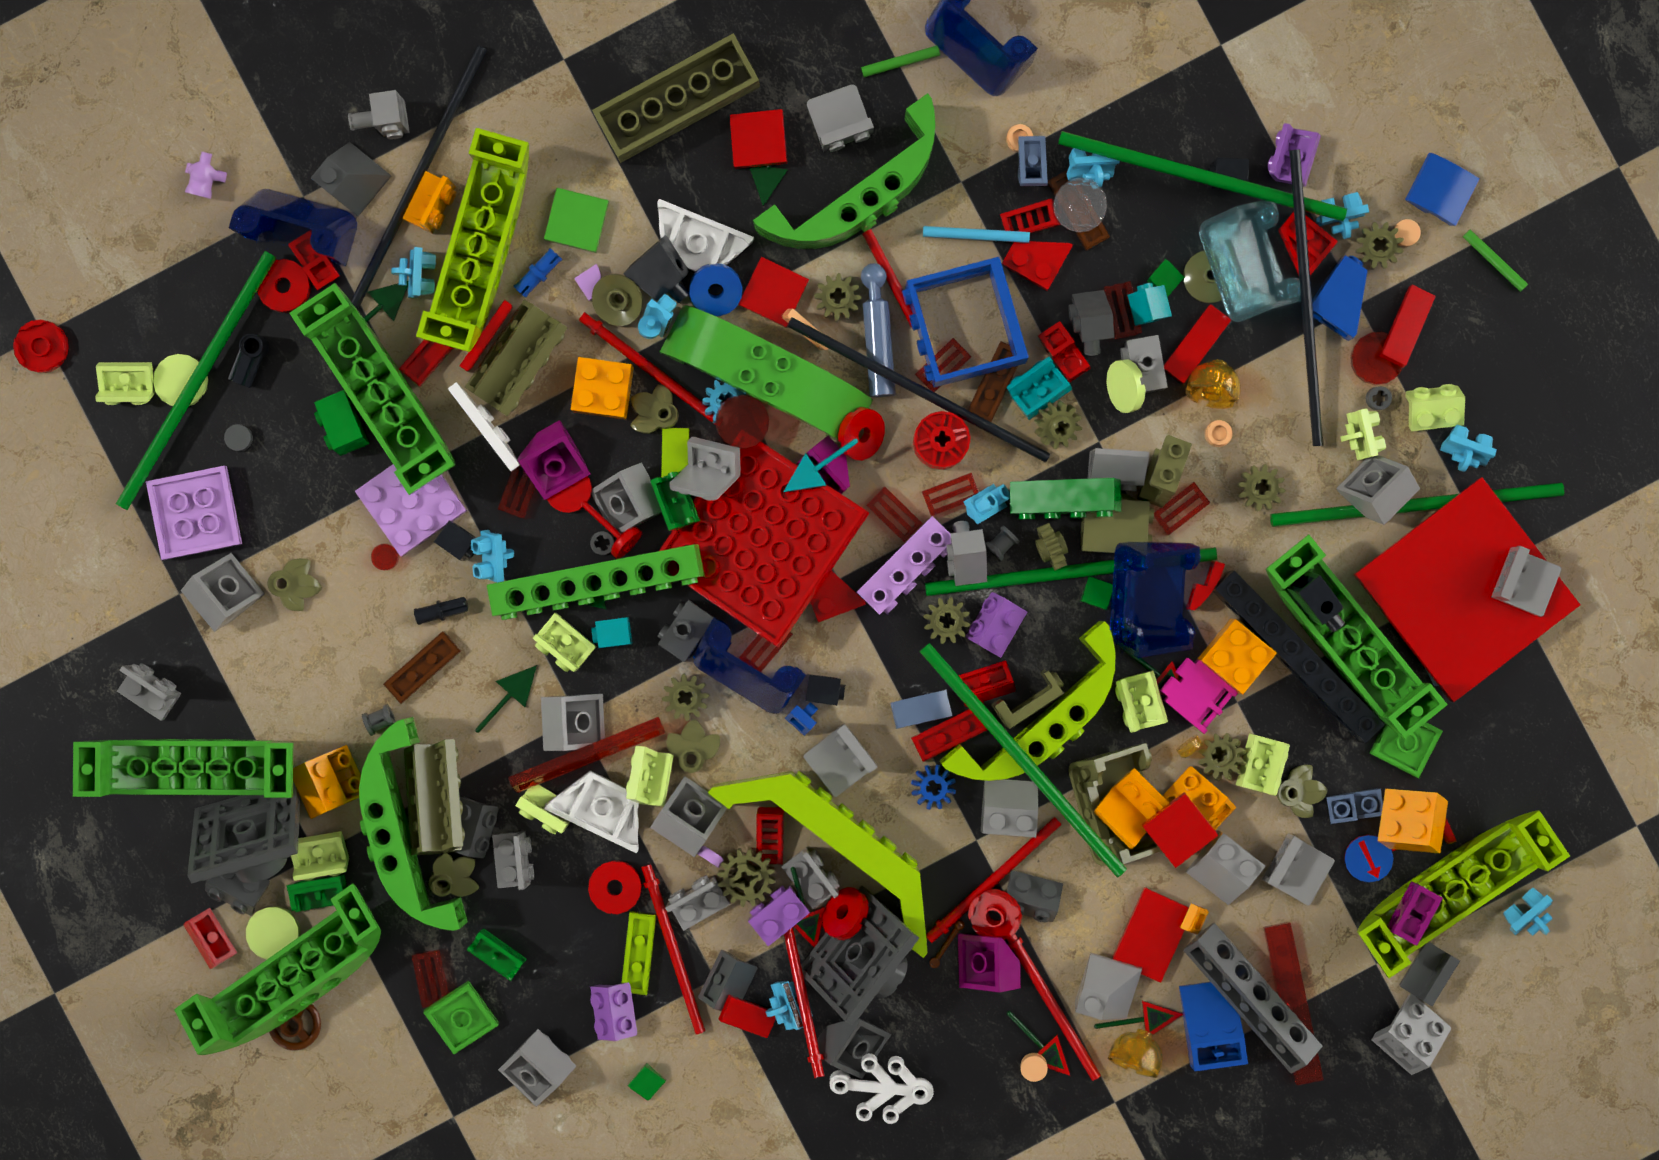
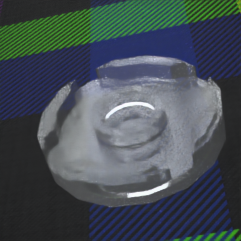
M1076 178L1069 180L1060 187L1056 193L1053 206L1055 216L1061 225L1071 231L1085 232L1092 230L1101 223L1105 217L1108 204L1105 192L1096 182L1086 178Z

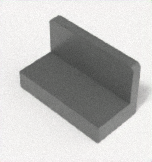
M1428 942L1422 946L1399 985L1425 1003L1433 1006L1460 960Z
M720 950L698 998L713 1009L722 1011L728 995L740 999L744 998L758 968L753 964L739 960L727 951Z

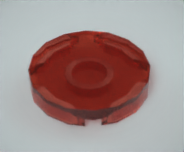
M1369 333L1360 338L1353 346L1350 355L1351 367L1355 375L1365 383L1371 385L1386 384L1394 380L1403 369L1379 356L1387 339V333Z
M736 395L730 397L721 404L716 413L717 433L725 443L743 449L753 447L763 440L768 431L769 417L767 410L759 400L752 396Z

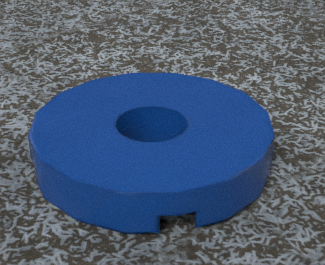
M721 263L702 266L694 273L690 281L689 295L693 305L697 309L714 316L730 313L738 306L742 298V284L739 275L731 267ZM712 284H719L723 287V292L719 295H712L708 289Z

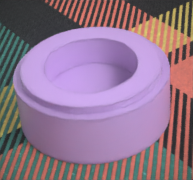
M702 846L697 853L718 868H720V864L724 861V858L706 846Z

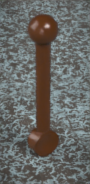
M957 920L954 923L955 928L937 955L929 960L932 968L939 967L940 958L958 931L964 928L965 924L962 920Z

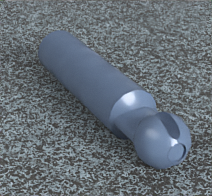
M868 264L861 272V281L869 289V300L863 303L866 355L894 371L889 302L881 298V287L886 282L887 275L884 268L879 264ZM868 370L870 397L896 395L895 383Z

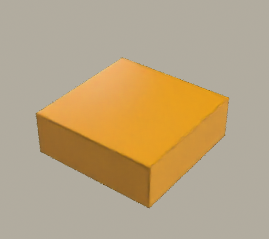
M1191 903L1180 928L1198 935L1209 910Z

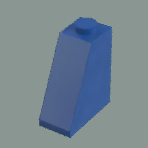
M1345 255L1338 261L1312 299L1313 318L1347 341H1350L1356 336L1358 331L1368 270L1362 267L1363 262L1358 258Z

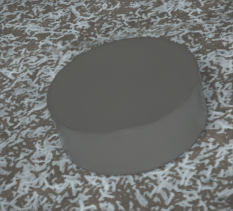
M235 424L226 430L224 441L234 451H245L251 446L253 435L246 426Z

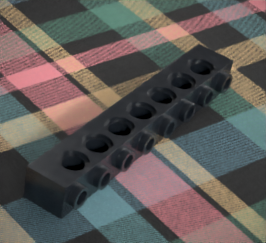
M1235 570L1227 572L1218 581L1212 592L1252 633L1277 652L1275 656L1358 742L1367 743L1385 725Z

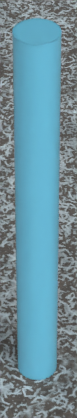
M923 227V237L1029 243L1030 232Z

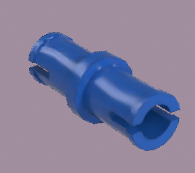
M549 248L535 265L531 264L529 266L530 270L514 285V288L526 298L541 281H546V276L562 261V258Z

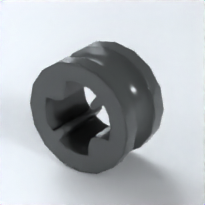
M1373 387L1366 394V403L1373 410H1384L1391 404L1392 394L1386 387ZM1378 391L1382 392L1381 396L1385 395V401L1380 402V406H1377V401L1372 399L1373 395L1378 394Z
M600 531L592 536L590 545L596 554L608 555L611 553L615 540L610 533ZM600 536L610 540V546L606 545L608 549L605 551L601 547H596V541L599 542L597 538Z

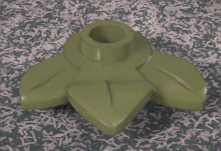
M658 384L653 394L640 392L631 397L632 406L639 414L631 423V427L635 431L650 434L658 428H671L678 421L679 413L673 405V395L665 386ZM663 412H669L666 418H661Z
M299 558L288 561L283 570L272 573L268 578L267 586L269 591L273 595L280 597L283 606L289 610L303 611V598L312 597L322 590L320 583L314 577L307 574L311 561L308 559ZM280 578L286 581V587L283 589H279L276 586V581Z
M692 719L685 725L681 735L669 733L667 736L668 751L678 758L679 766L689 773L699 771L703 767L705 760L716 755L720 746V736L718 734L705 736L702 726L695 719ZM689 754L695 755L696 763L689 764L686 760Z
M1308 764L1292 769L1288 780L1281 782L1276 795L1281 804L1290 806L1294 815L1300 818L1313 817L1312 804L1322 801L1327 794V788L1321 782L1312 780L1313 767ZM1289 789L1293 790V796L1291 798L1288 795Z
M448 853L440 855L433 863L434 873L429 878L430 890L437 896H447L451 893L458 897L476 892L479 889V885L469 877L474 870L475 860L465 856L453 860ZM439 880H445V881H447V882L444 883V884H441V883H439L438 881H439Z

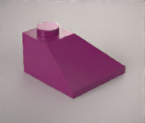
M560 420L536 433L517 458L544 500L590 475V471L579 450Z
M826 436L806 454L814 466H816L840 448L829 436ZM844 453L818 470L825 483L840 494H843L850 487L847 458ZM802 458L796 463L797 466L801 462Z
M958 934L960 988L992 992H1004L1021 988L1020 961L1001 937Z

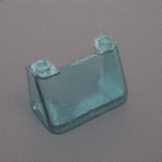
M1262 200L1236 206L1205 220L1200 226V239L1226 313L1235 322L1245 321L1301 302L1299 278L1283 279L1266 231L1273 228L1279 220V212L1276 203Z

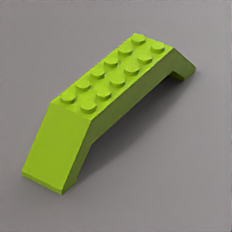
M792 771L717 783L712 786L708 794L728 809L733 804L771 800L900 899L903 923L919 937L912 950L923 958L926 956L928 951L921 879L917 860L906 852L903 855L896 851V844L884 835L881 839L874 834L875 828L863 819L859 823L852 818L854 816L853 811L842 803L839 806L835 805L831 801L832 795L821 787L818 790L809 785L811 779L800 771L796 774Z

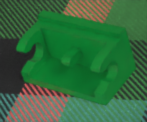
M681 471L671 472L667 476L650 480L669 531H676L700 521L691 495L681 494L670 489V482Z
M345 874L321 877L309 881L292 882L286 885L292 911L295 912L333 906L330 899L347 888Z
M484 928L477 934L475 940L467 949L468 952L509 981L514 978L526 961L524 956Z

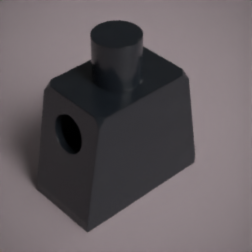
M666 235L634 261L623 273L654 300L658 301L668 292L677 303H680L689 295V291L680 282L689 270Z
M1307 571L1285 588L1313 622L1321 625L1325 624L1331 632L1339 630L1345 624L1338 614L1343 610V605L1320 575Z

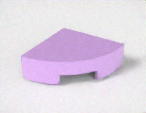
M597 264L574 278L589 302L592 300V291L595 284L601 279V273Z

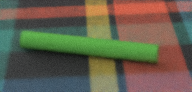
M938 45L863 66L861 71L863 77L871 76L940 56Z
M1471 229L1463 235V238L1520 292L1528 285Z

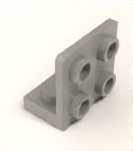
M1522 546L1511 547L1491 597L1542 617L1558 580L1561 567L1530 555V550Z
M145 664L123 665L120 671L127 676L117 692L160 721H163L181 695L180 692L175 690L177 686L165 678L160 680L153 675L154 670Z
M845 723L803 756L834 797L840 795L865 774L871 773L878 767Z
M525 831L493 834L497 887L518 886L519 890H525L531 884V880H534V867L528 861V853L532 852L530 837H526Z
M1288 833L1262 880L1302 903L1310 905L1335 860Z
M806 847L781 867L793 883L791 867L796 868L803 896L812 909H815L829 897L833 896L836 898L839 895L838 888L840 887V882L831 870L826 873L823 869L824 861L815 849L810 851Z
M705 875L694 881L691 886L692 889L687 892L682 888L670 895L665 909L667 913L670 911L674 913L683 931L730 905L727 896H723V889L718 887L719 882L715 876L708 878Z
M1410 994L1407 996L1391 1025L1377 1031L1371 1040L1407 1072L1413 1075L1430 1067L1448 1036L1451 1027L1416 996Z

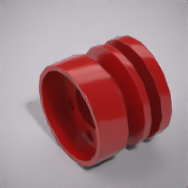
M945 411L931 413L921 420L914 432L913 448L915 455L922 464L930 469L945 470L952 468L961 462L969 450L971 440L969 429L962 418L954 413ZM940 433H944V437L949 438L944 447H940V443L935 442V438H938Z

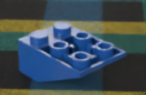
M1211 982L1179 986L1191 1068L1194 1071L1248 1064L1240 1015Z

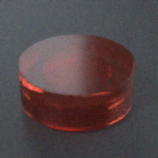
M380 544L373 549L371 561L380 570H391L398 564L399 554L394 546Z

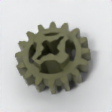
M749 847L747 853H743V850L738 848L737 856L730 852L727 856L729 862L724 860L720 864L725 870H719L717 876L723 878L719 881L718 887H726L723 896L731 894V903L739 899L741 900L742 907H744L746 901H750L751 905L755 906L756 898L763 902L766 898L764 892L771 894L773 889L768 884H774L776 878L770 876V874L775 872V867L767 866L771 860L770 858L761 859L762 851L754 855L752 847ZM749 860L757 863L759 867L750 864ZM737 863L738 871L729 875L731 867ZM743 872H746L748 876L752 875L750 882H747L745 878L741 879ZM764 878L762 887L756 891V882ZM734 887L742 889L744 893L737 891Z

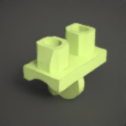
M1366 408L1346 414L1349 423L1345 425L1347 435L1341 436L1340 439L1341 442L1349 441L1351 450H1355L1357 460L1377 456L1378 452L1386 449L1384 438L1382 436L1374 437L1372 427L1378 426L1380 423L1377 411H1368Z

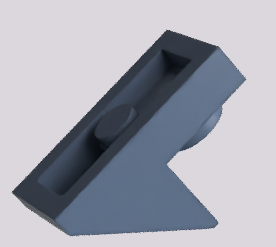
M1019 136L1018 180L1020 186H1047L1045 136Z

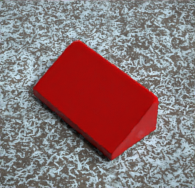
M1006 660L958 675L981 702L1015 691L1014 681Z
M211 908L183 924L210 969L237 954Z

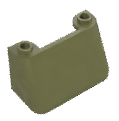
M1147 743L1082 759L1071 763L1069 766V776L1080 815L1123 865L1161 852L1162 850L1147 832L1133 849H1130L1094 813V810L1114 784L1133 768L1143 776L1142 771L1148 769L1152 761V755L1147 747ZM1089 846L1094 861L1100 866H1106Z

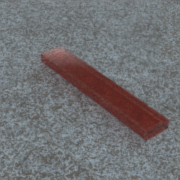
M656 717L508 778L516 793H519L663 735L665 730L660 718Z
M1284 922L1265 926L1263 930L1276 992L1314 1035L1291 923ZM1318 1053L1305 1067L1294 1072L1296 1085L1324 1080Z

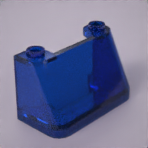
M939 0L925 24V33L928 39L935 45H938V48L988 94L991 96L1004 94L1031 66L1038 48L1029 39L1019 35L1009 39L1003 46L964 10L971 0Z
M271 189L257 191L235 209L232 214L229 229L245 239L256 242L261 233L267 231L274 232L277 220L311 229L310 243L312 248L317 253L330 257L332 263L345 267L357 230L356 218L348 211Z
M1123 542L1117 544L1114 557L1110 624L1113 641L1116 645L1138 658L1193 649L1195 629L1187 619L1183 618L1186 570L1197 568L1201 558L1199 546L1193 543Z
M714 617L694 653L695 666L765 711L772 714L782 712L787 707L807 673L798 667L783 666L778 669L772 679L727 652L732 644V633L727 623Z

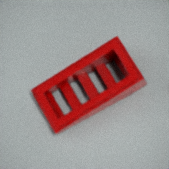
M1047 199L1000 214L1005 231H1014L1010 218L1013 216L1016 218L1019 231L1030 232V234L1061 225L1054 199ZM1047 207L1050 221H1045L1042 208ZM1036 210L1039 225H1035L1032 211ZM1026 213L1029 228L1024 227L1021 214Z
M758 807L756 814V854L762 850H778V854H762L761 859L770 858L769 864L783 865L784 810L780 807ZM763 828L778 829V832H763ZM763 839L778 840V843H763Z

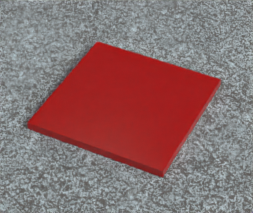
M741 429L730 445L740 448L741 476L717 500L709 501L696 496L693 499V503L700 521L672 531L659 551L694 544L699 545L705 576L698 577V583L687 586L779 648L869 515V512L828 485L783 492L798 466ZM673 560L668 565V571L673 576L677 575L680 567Z
M1483 477L1477 479L1353 574L1451 702L1458 700L1581 605L1560 577H1558L1542 617L1491 597L1511 547L1522 546L1530 550V555L1545 561L1547 560Z

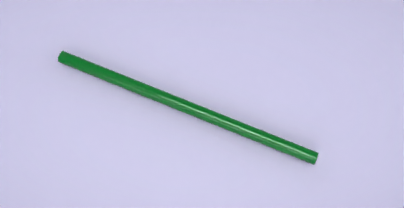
M1061 131L1058 144L1294 208L1292 193ZM1304 197L1306 212L1344 221L1347 208Z
M264 251L115 503L116 505L125 510L129 509L277 257Z
M1563 483L1498 489L1493 490V492L1501 502L1564 496ZM1458 494L1410 499L1396 514L1440 509ZM1353 505L1273 513L1270 514V523L1272 527L1365 516Z
M1216 547L1067 565L1055 571L1051 567L987 575V582L955 586L954 579L925 583L926 596L1216 561L1217 550Z
M930 643L927 644L920 651L925 659L1117 878L1127 870L1123 863Z

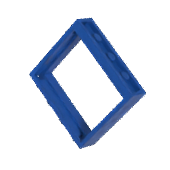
M1000 257L906 281L905 290H902L906 306H911L913 313L909 315L913 331H918L920 340L916 341L920 356L925 355L927 365L924 366L927 381L932 380L934 388L1026 364L1029 357ZM989 274L1013 356L940 375L917 292Z

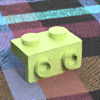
M99 362L96 365L99 392L95 396L96 402H105L107 405H116L121 402L142 405L150 401L156 393L153 384L152 362Z
M1445 384L1438 388L1418 387L1412 391H1406L1405 397L1409 402V428L1411 431L1464 425L1465 396L1459 386Z
M554 613L539 633L533 637L537 642L535 647L545 655L551 653L558 660L555 663L566 672L569 670L576 672L597 647L557 613Z
M1154 670L1116 681V696L1122 702L1124 709L1123 721L1129 727L1131 733L1168 722Z
M1249 733L1245 747L1247 753L1243 756V760L1247 764L1240 766L1241 774L1237 777L1236 785L1276 796L1281 785V778L1288 759L1290 745Z
M636 746L631 758L632 769L630 779L626 785V799L642 805L663 807L666 802L674 756L670 753L656 752L644 746Z
M536 782L530 784L525 794L520 797L515 805L520 808L519 813L532 821L534 818L543 822L542 827L552 834H556L557 831L562 834L570 821L544 809L545 804L557 795Z
M342 831L298 838V854L291 855L294 865L292 875L294 881H309L326 875L337 876L347 871L349 855Z

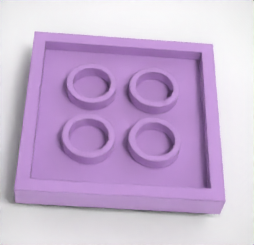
M391 465L355 492L398 554L403 557L444 528L449 520L454 521L467 512V509L442 474L409 495L394 473L397 469L394 465Z
M227 466L146 481L161 560L242 545Z

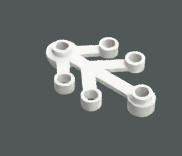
M870 1053L862 1057L861 1066L864 1071L871 1072L878 1081L851 1079L849 1073L843 1070H837L830 1076V1089L836 1094H845L848 1090L878 1093L867 1102H862L857 1106L856 1116L861 1121H868L872 1117V1112L894 1095H902L904 1097L894 1105H888L883 1109V1120L888 1124L897 1122L899 1114L913 1103L919 1105L926 1104L933 1097L932 1084L924 1078H915L899 1056H893L889 1059L888 1070L893 1075H899L906 1084L895 1083L877 1062V1057ZM872 1060L874 1064L868 1066L865 1064V1061ZM893 1063H899L901 1066L899 1068H893L891 1065ZM838 1082H842L845 1084V1086L837 1087L835 1084ZM917 1090H923L925 1093L922 1095H918L915 1092ZM862 1109H866L869 1111V1113L861 1114L859 1111ZM888 1112H894L896 1115L893 1117H888L886 1114Z

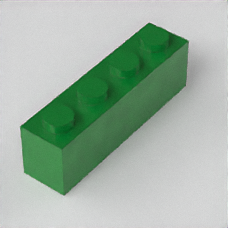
M1091 478L1010 482V514L1019 515V520H1035V515L1045 514V519H1061V514H1070L1071 518H1087V513H1097V517H1113V512H1121V479Z

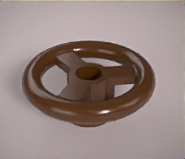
M313 1004L269 1032L277 1045L287 1050H302L310 1046L317 1039L321 1029V1018ZM305 1009L311 1014L313 1019V1029L310 1035L303 1028V1021L301 1019ZM291 1020L297 1023L296 1029L291 1028ZM278 1030H281L282 1034L286 1037L291 1038L298 1035L301 1041L295 1043L286 1041L279 1035Z

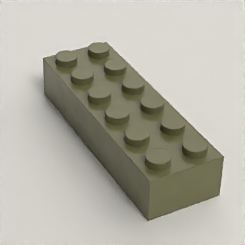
M733 33L592 111L618 160L622 163L758 89L760 83Z

